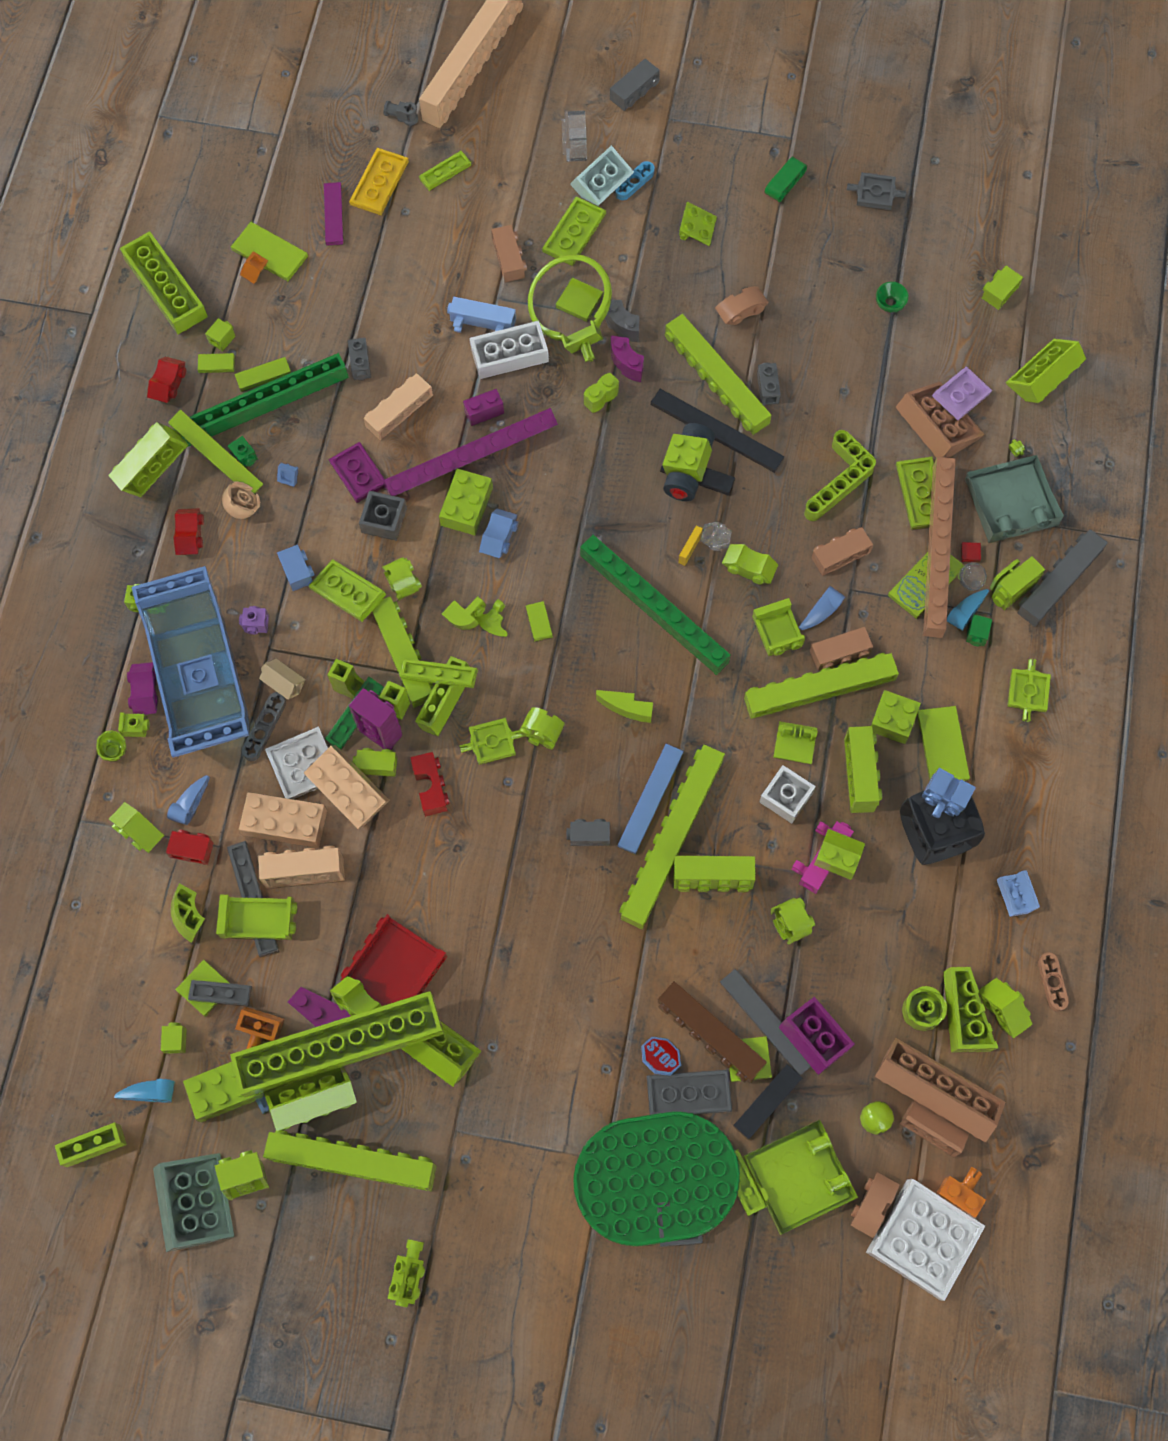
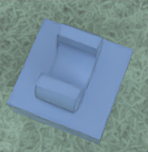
M280 463L278 466L277 482L294 487L297 484L298 467Z

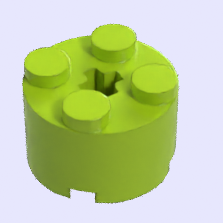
M401 557L382 567L386 571L384 574L392 591L395 590L397 594L396 598L398 601L418 592L419 588L422 587L418 577L412 574L411 571L414 568L407 558Z
M532 707L519 733L528 737V742L535 746H538L540 743L548 749H553L563 730L564 722L555 715L553 717L547 715L548 711Z
M791 898L771 908V915L775 914L776 918L773 920L774 926L783 940L788 939L787 944L810 935L812 927L815 926L814 919L811 915L807 914L804 909L805 903L801 898Z
M929 986L919 987L913 990L903 1003L902 1013L904 1020L916 1030H932L945 1018L947 1003L937 989ZM923 1005L926 1006L925 1009L928 1010L927 1012H923V1009L921 1008Z

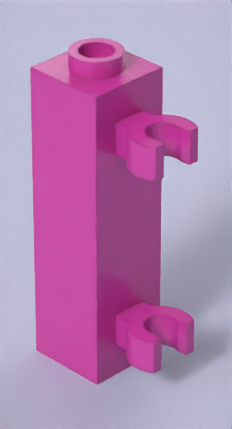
M820 821L815 830L820 835L825 836L827 830L830 829L850 838L854 832L848 824L844 822L839 823L838 821H836L832 829ZM819 851L809 867L796 860L791 869L803 876L799 884L814 894L818 892L830 872L814 865Z

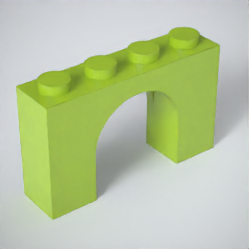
M335 659L327 675L335 692L352 699L365 682L356 674L353 665ZM391 681L387 682L378 698L382 702L387 701L392 704L397 714L396 717L401 720L410 705L406 688Z

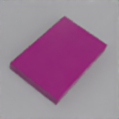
M360 442L328 459L356 503L367 498L369 491L378 492L385 488L382 482L385 480Z

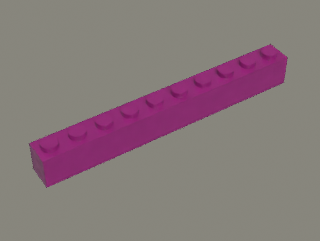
M546 409L389 477L382 482L388 495H398L558 425L552 409Z

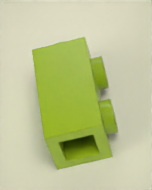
M363 748V750H357V755L353 756L352 762L365 775L396 777L398 758L396 752L392 750L374 751L371 748Z

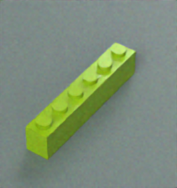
M390 596L382 599L372 610V613L400 675L404 659L422 660L418 649L414 650L412 646L415 642L411 633L407 634L405 630L407 624L404 617H399L398 612L401 611L397 601L393 602ZM401 679L413 708L425 704L434 687L433 683Z

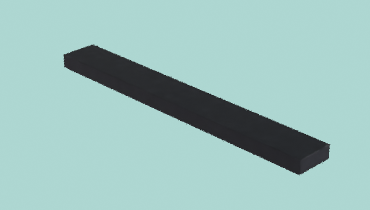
M661 388L651 400L650 405L686 425L697 423L710 428L715 434V441L774 473L784 460V456Z

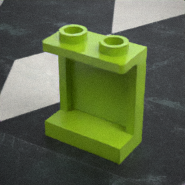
M789 598L753 610L752 617L768 656H778L786 650H797L804 645L805 636L800 633L791 611L792 604Z

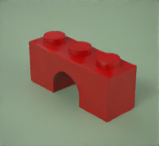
M433 752L410 757L416 781L427 779L432 782L429 790L419 793L425 817L448 811L446 806L450 804L448 794H443L442 787L445 786L443 775L439 776L438 769L441 768L439 758H435Z

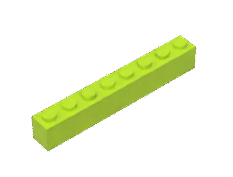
M683 314L666 324V339L676 346L680 355L683 354L688 364L697 370L699 377L708 383L711 391L718 394L721 402L731 409L732 415L742 422L746 431H750L754 435L770 424L771 414Z
M880 653L871 659L861 658L856 663H843L837 668L831 669L828 667L818 673L813 674V672H809L796 679L795 677H790L781 683L771 682L766 687L750 688L745 692L744 700L750 718L753 719L895 681L899 673L892 653Z

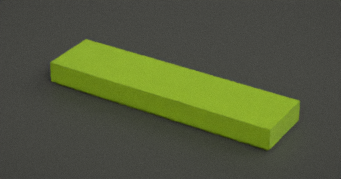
M404 659L400 677L401 679L474 688L478 670L473 667Z

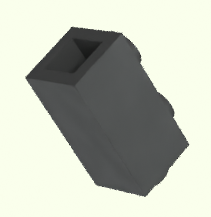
M366 338L348 340L353 379L365 380L371 378Z
M767 362L758 365L757 379L762 405L779 404L781 393L776 363Z
M577 819L574 822H570V828L566 830L567 840H570L571 846H610V822H606L604 819H596L594 822Z

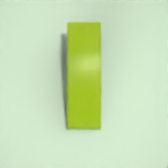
M596 690V700L606 708L626 718L651 723L653 702L634 701L635 693Z

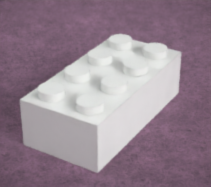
M539 321L470 338L471 351L480 379L549 362L548 349Z

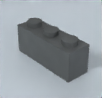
M645 58L610 88V100L623 111L628 107H632L640 97L645 96L648 90L659 83L660 70Z

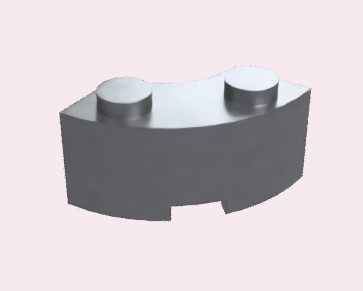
M611 300L609 311L605 317L608 327L616 332L619 337L629 338L631 342H639V315L628 312L624 308L622 300Z

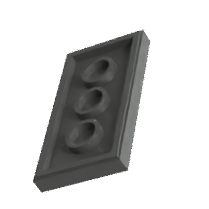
M728 1070L674 1073L671 1076L661 1074L647 1075L650 1115L665 1112H687L694 1115L732 1112Z

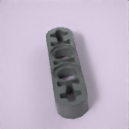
M274 692L268 697L243 745L242 753L248 761H255L260 757L286 706L285 697L278 692ZM279 698L281 703L275 705L273 700H278ZM272 714L274 716L273 720L269 723L264 722V716ZM262 730L265 732V736L262 739L255 738L257 731ZM253 747H254L255 754H254V753H251V754L249 755V753L247 752V750H248V749H249V750H252Z

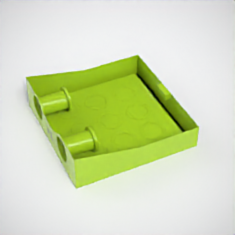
M820 1120L743 1157L780 1235L858 1198Z

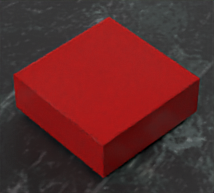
M962 542L961 562H980L981 543Z

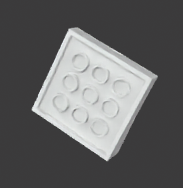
M908 1179L866 1253L937 1299L945 1301L985 1225L916 1180Z

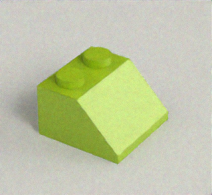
M828 829L814 865L851 880L857 869L865 843Z

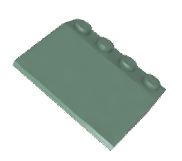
M220 1153L159 1163L153 1168L166 1252L234 1237L229 1202L220 1189L214 1166L219 1164L218 1161L221 1160Z

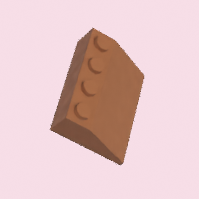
M941 382L907 392L897 404L896 409L936 458L952 457L985 435L968 414L957 420L932 397L934 392L943 386Z

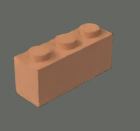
M512 225L491 229L492 240L504 282L525 278L524 271L527 270L525 260L521 259L523 252L521 245H517L519 241L517 231H513Z
M862 527L854 528L842 537L837 536L826 545L821 544L815 547L812 560L821 575L824 576L871 553L873 544Z
M862 627L811 644L810 653L817 670L820 671L828 667L832 669L838 664L850 663L856 658H866L871 654L873 645L866 628Z

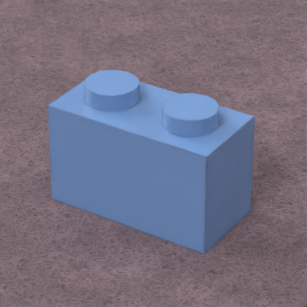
M295 545L277 552L292 591L310 585L313 581L311 577L315 575L311 565L307 566L305 563L308 560L305 551H300L299 546Z

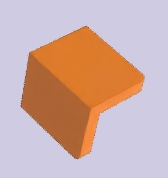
M253 251L245 261L239 275L255 284L260 273L267 265L268 260Z

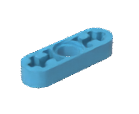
M645 161L633 170L634 173L615 190L616 198L627 200L654 176L655 167L653 163ZM632 178L639 179V182L634 184L631 183L630 180Z

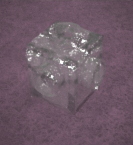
M718 521L704 524L700 541L709 546L711 550L720 551V549L729 548L732 531Z

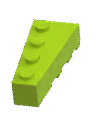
M971 967L948 968L943 973L951 1052H991L998 1049L997 1042L994 1041L992 1035V1027L988 1023L984 1012L986 1011L984 1004L981 1003L978 995L979 990Z

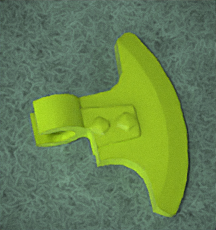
M498 599L487 614H482L475 619L487 632L496 636L507 637L508 632L501 626L504 618L499 614L506 605Z

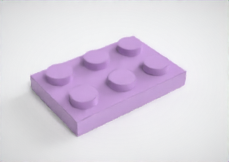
M965 367L936 390L932 397L957 420H960L990 395L992 390L970 369Z

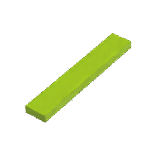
M179 410L168 422L173 429L231 481L243 482L253 488L251 491L254 494L263 486L260 480L182 410Z

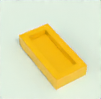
M696 525L679 555L678 563L686 565L702 537L703 528Z

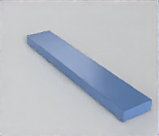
M665 744L618 843L619 848L636 855L683 755L682 750Z

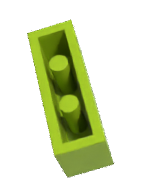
M114 1122L55 1145L60 1165L68 1168L127 1144L121 1125Z

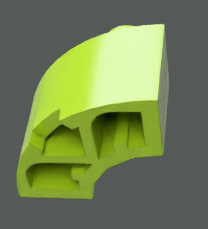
M730 544L722 562L730 573L738 574L759 585L762 583L771 584L778 567L777 562L770 555L755 552L744 544Z
M179 883L171 902V917L178 932L192 943L205 918L198 913L195 907L197 893Z
M347 976L330 990L341 1011L345 1009L351 1016L381 1007L379 1002L374 1001L367 994L363 984L357 979L355 980Z

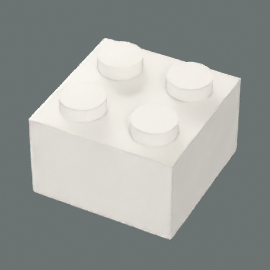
M782 765L761 795L760 803L788 822L793 823L812 796L816 786Z

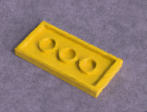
M377 148L349 201L350 205L382 215L409 159Z

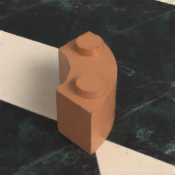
M754 286L742 289V293L735 297L733 294L719 303L715 309L725 324L737 325L746 317L760 314L769 302L759 287Z
M878 1172L873 1179L869 1178L864 1187L867 1191L860 1205L856 1204L852 1210L851 1216L854 1218L851 1226L874 1238L885 1218L887 1209L894 1200L899 1184Z

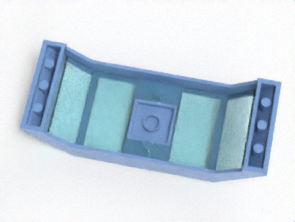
M206 566L133 586L134 600L146 631L169 728V738L167 739L171 756L174 758L249 736L248 711L224 618Z

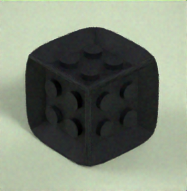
M924 791L907 798L900 808L903 828L912 850L921 865L936 863L962 854L978 846L985 836L983 822L972 796L965 809L958 816H950L942 812L940 818L934 817L932 813L936 806L925 802V799L921 797Z

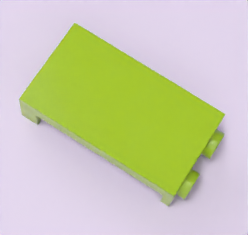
M220 894L216 934L220 938L292 940V934L296 932V923L293 922L294 914H297V902H295L293 897H287V899L234 898L229 895Z

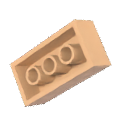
M331 745L304 772L312 783L357 829L363 828L390 801L336 745Z
M248 792L239 831L243 836L319 848L327 810L323 804Z
M325 846L320 850L306 848L301 852L286 850L281 854L266 852L264 855L258 856L259 879L266 889L345 881L344 859L339 849L335 848V846Z

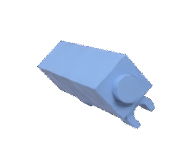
M453 297L452 303H449L447 313L450 314V321L454 322V331L460 333L463 324L499 331L514 327L516 321L515 309Z

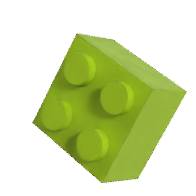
M884 690L871 724L873 733L876 732L878 735L906 744L921 703Z

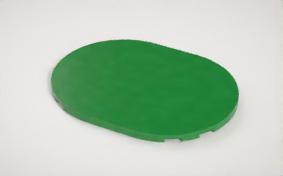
M665 1112L626 1118L601 1128L584 1145L575 1165L573 1184L578 1207L585 1220L597 1233L612 1242L639 1247L696 1238L718 1226L729 1214L735 1203L739 1190L740 1170L737 1155L731 1142L715 1124L692 1113ZM665 1202L663 1205H657V1203ZM657 1208H662V1212L658 1213ZM661 1214L663 1227L659 1226L658 1216ZM659 1228L663 1229L664 1238H660Z

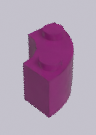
M611 336V357L614 365L628 379L641 382L644 356L632 350L629 338Z
M153 662L132 664L130 671L127 672V680L131 686V695L128 698L129 709H132L133 714H155L158 708V695L155 686L158 683Z

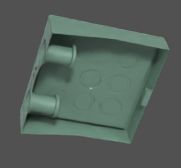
M1037 455L970 471L966 474L965 481L988 543L1059 526L1064 517L1049 487Z

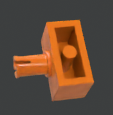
M245 1007L240 1012L235 1029L251 1035L246 1048L248 1049L260 1045L262 1038L270 1041L279 1039L285 1019Z
M970 1167L963 1182L948 1176L944 1179L936 1194L972 1218H976L986 1199L973 1190L983 1174L980 1171L976 1172L977 1169Z

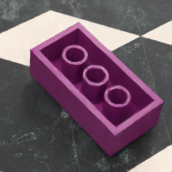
M363 688L349 704V709L357 729L382 749L391 750L402 737L401 726L394 711L395 708L389 702H382L378 699L379 696L374 691L370 690L368 692Z

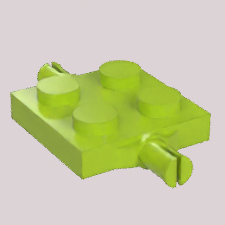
M1028 659V669L1011 670L1007 707L1023 710L1022 721L1024 722L1031 721V711L1046 712L1048 710L1051 674L1040 673L1035 670L1036 659H1033V661Z
M506 718L469 727L471 743L459 746L461 753L473 750L478 765L515 756L514 739L525 736L521 735L519 730L512 732L508 727Z

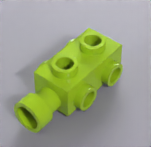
M408 1239L406 1257L397 1255L388 1299L396 1300L395 1305L408 1307V1303L414 1304L415 1300L419 1298L420 1289L418 1285L420 1278L425 1273L424 1261L418 1260L420 1251L423 1250V1242Z

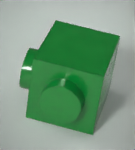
M243 436L227 445L231 455L245 468L253 465L258 460L254 449Z

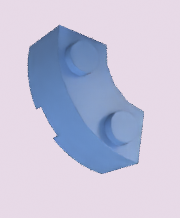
M495 509L492 512L489 524L482 536L480 553L496 558H501L503 553L507 554L512 532H516L518 527V521H516L517 514L500 509Z

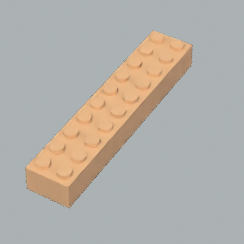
M522 0L485 1L419 98L422 121L441 128L443 123L447 122L452 110L456 109L460 98L464 97L468 86L472 85L476 74L481 72L483 64L489 60L491 52L497 48L501 37L505 36L509 25L513 24L516 15L522 11Z

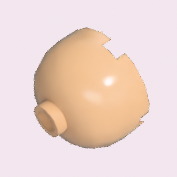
M236 481L224 491L222 504L229 515L237 519H245L252 516L258 510L261 503L257 493L255 495L251 491L252 487L243 482Z

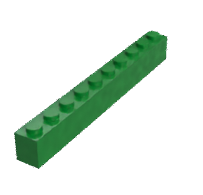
M337 353L194 414L189 418L212 437L349 378L347 369L340 354ZM182 437L189 444L187 447L191 446V444L184 437Z
M592 535L580 546V556L715 675H718L729 664L730 653L596 536Z

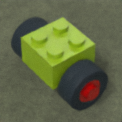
M689 423L685 425L681 435L673 434L662 464L667 475L663 490L671 498L685 502L692 501L695 498L698 489L697 481L702 482L715 439V434L710 428L697 423Z

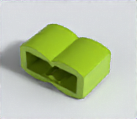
M611 373L603 375L596 384L589 386L585 390L584 405L592 413L601 410L606 402L613 400L618 395L619 380Z

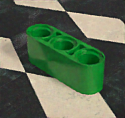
M792 156L768 183L764 193L781 202L805 174L808 165Z

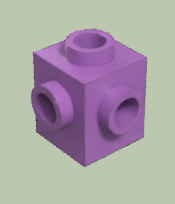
M257 606L243 608V614H240L239 624L243 627L244 631L251 635L267 633L269 622L267 610Z

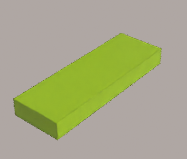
M459 151L421 174L419 180L430 191L470 167L471 161L462 151Z
M286 357L236 373L235 377L242 392L290 374L291 371Z
M737 1149L735 1153L740 1170L737 1196L747 1216H750L767 1206Z

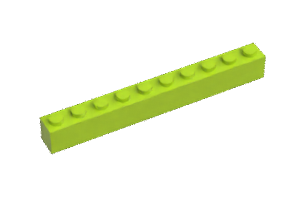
M703 745L701 750L697 749L693 758L696 761L693 766H689L685 775L688 778L685 783L681 782L677 791L679 796L677 800L673 799L669 810L672 811L669 817L665 816L662 821L661 827L663 829L661 834L657 832L653 840L655 846L652 851L648 850L644 859L647 861L644 868L640 867L636 875L638 881L636 885H631L628 892L630 898L627 903L623 902L619 913H622V921L643 930L674 865V858L678 856L721 767L725 753L707 745Z

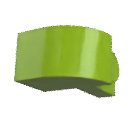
M478 596L466 609L454 600L442 615L456 628L470 630L479 625L475 618L483 614L487 605Z

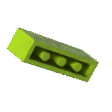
M450 656L447 662L450 665L470 667L466 661ZM435 684L415 720L422 731L439 737L465 687Z

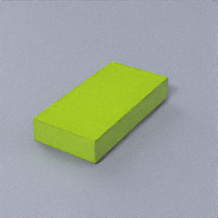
M234 353L198 354L197 370L199 373L234 372Z
M544 601L526 605L534 642L552 638Z

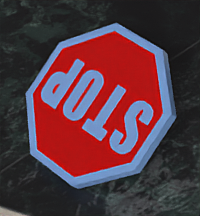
M651 1037L641 1046L643 1063L654 1074L671 1076L681 1066L680 1052L668 1039Z

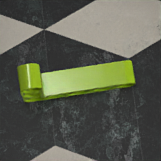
M838 430L834 434L832 448L850 466L808 500L804 516L809 521L818 520L873 474L876 464L875 458L845 430ZM824 497H828L830 500L827 501V500H824L823 498H824ZM810 508H814L817 511L813 512L810 510Z

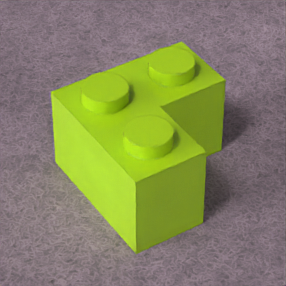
M126 802L109 818L113 823L111 827L125 839L130 837L133 840L131 844L139 851L143 849L149 853L164 837V834Z
M995 978L979 990L978 994L984 1006L996 1015L1001 1029L1012 1038H1015L1033 1025L1029 1017L1031 1013L1023 1003L1025 1001L1024 997L1019 991L1015 992L1012 990L1007 982L1003 983L998 978Z

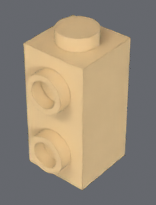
M278 659L266 662L261 668L262 673L259 679L289 700L299 695L305 679Z

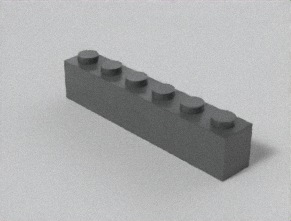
M1091 529L1086 534L1081 533L1076 540L1077 544L1074 547L1071 545L1064 553L1066 555L1063 560L1059 558L1053 565L1055 569L1052 572L1047 571L1041 579L1043 582L1040 585L1036 584L1030 591L1031 596L1029 598L1025 596L1019 603L1020 609L1017 613L1034 627L1108 544L1107 541Z

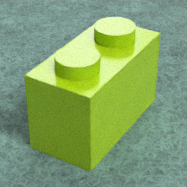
M1005 266L1002 270H998L995 273L992 282L988 281L982 289L984 291L982 299L999 310L1020 287L1023 277L1008 266Z

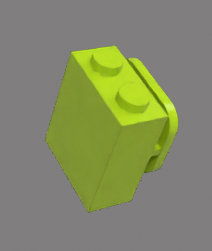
M1033 556L1020 566L1021 561L1016 559L994 578L990 586V590L994 591L991 598L1004 611L1031 590L1044 573L1045 568Z

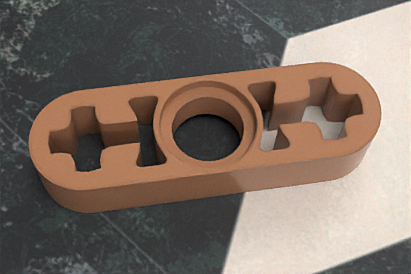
M1047 952L1039 958L1038 966L1048 1005L1053 1011L1059 1012L1068 1006L1069 1000L1058 958L1055 954ZM1046 957L1048 958L1049 961L1052 960V962H1053V963L1050 965L1051 971L1055 970L1056 972H1051V973H1049V974H1046V972L1049 971V966H1048V964H1044V961L1046 960ZM1049 977L1057 978L1059 982L1057 987H1051L1048 984ZM1059 989L1061 992H1058L1057 996L1059 1000L1063 1001V1003L1060 1004V1007L1058 1004H1054L1053 1002L1056 999V994H1051V992H1055Z

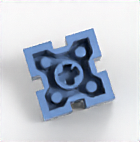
M939 768L931 777L921 797L929 805L936 806L932 813L934 817L940 818L942 812L950 816H958L965 809L976 787L962 779L959 780L953 777L954 775Z

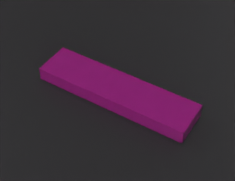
M341 182L324 183L326 246L343 245Z

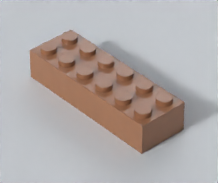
M895 1038L886 1052L875 1075L883 1083L890 1085L900 1093L907 1095L920 1105L929 1108L937 1115L944 1117L957 1127L966 1130L984 1142L989 1139L997 1127L1006 1103Z

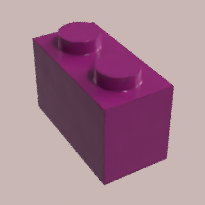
M497 388L463 401L464 412L471 426L504 414L503 402Z

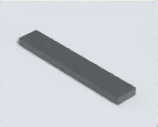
M243 841L228 846L227 850L241 897L263 898L247 842ZM254 939L260 958L279 951L276 939Z
M736 969L720 981L725 990L800 1076L811 1067L779 1029L782 1022Z

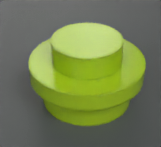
M1012 440L1008 446L1015 457L1023 456L1025 447L1020 440Z

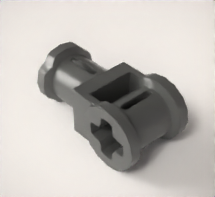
M391 101L385 102L384 116H395L398 121L404 122L408 126L415 125L418 122L417 108L414 103L400 101L397 105L391 103Z

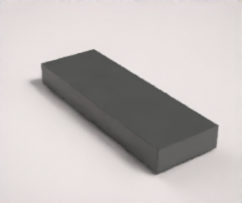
M191 980L188 1000L249 1007L252 986Z

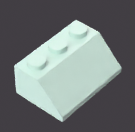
M611 145L577 176L570 185L581 198L598 206L629 178L634 171Z

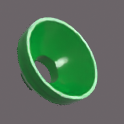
M890 281L883 283L877 289L876 302L884 311L898 312L907 304L909 294L902 284ZM893 299L896 304L890 306L886 303V300Z

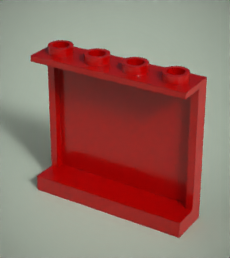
M387 914L384 918L381 917L376 924L377 929L373 934L370 933L364 941L365 946L362 950H358L352 958L354 961L350 967L347 966L342 971V978L340 979L342 981L348 976L359 980L367 994L374 1001L379 1002L381 1006L422 994L448 957L446 952L440 948L438 950Z

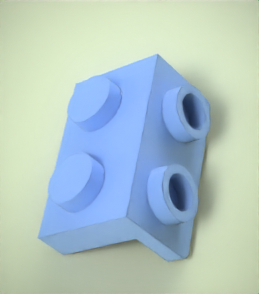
M1026 870L997 879L1010 917L1028 914L1040 907Z

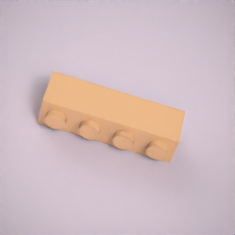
M417 373L413 377H409L400 388H396L387 399H383L373 411L371 410L365 415L364 422L366 428L379 440H382L433 396L432 387Z

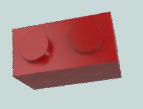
M186 830L172 831L166 854L172 859L208 865L214 843L206 834L198 833L197 835H192Z

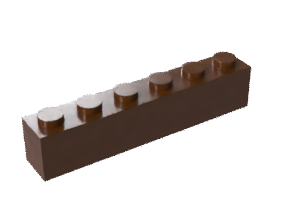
M675 981L658 998L659 1009L666 1015L670 1013L675 1018L674 1022L681 1028L685 1026L690 1031L689 1035L697 1042L701 1040L706 1045L704 1048L710 1054H717L721 1058L720 1062L726 1068L732 1067L737 1071L735 1075L742 1082L745 1083L747 1081L751 1083L766 1066L767 1062Z

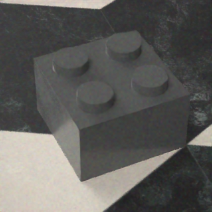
M369 491L359 521L361 533L397 541L407 510L405 499Z

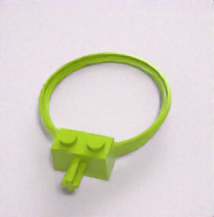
M578 254L561 256L546 264L535 276L528 294L529 315L532 322L539 321L533 309V293L538 280L540 281L549 269L565 261H584L593 266L602 278L604 297L598 311L594 315L596 319L590 321L591 326L566 337L561 332L549 330L540 323L542 333L545 336L562 341L564 347L571 354L581 350L585 362H591L595 359L591 345L603 340L600 325L611 305V283L603 267L592 258Z

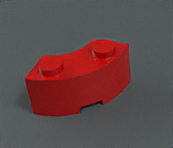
M166 356L158 359L156 371L148 383L147 398L168 403L172 398L175 399L181 380L186 375L185 361Z
M200 508L178 509L174 514L175 533L173 540L175 555L198 554L199 549L203 548L201 525H204V515L200 513Z

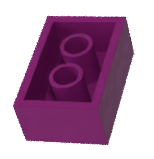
M815 996L788 1016L779 1026V1029L818 1075L855 1045Z

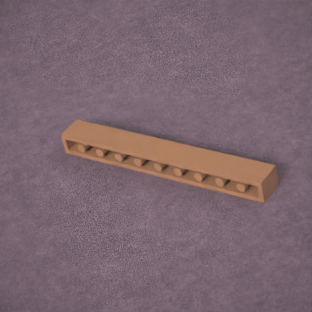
M937 457L933 465L923 636L942 638L946 631L955 458Z

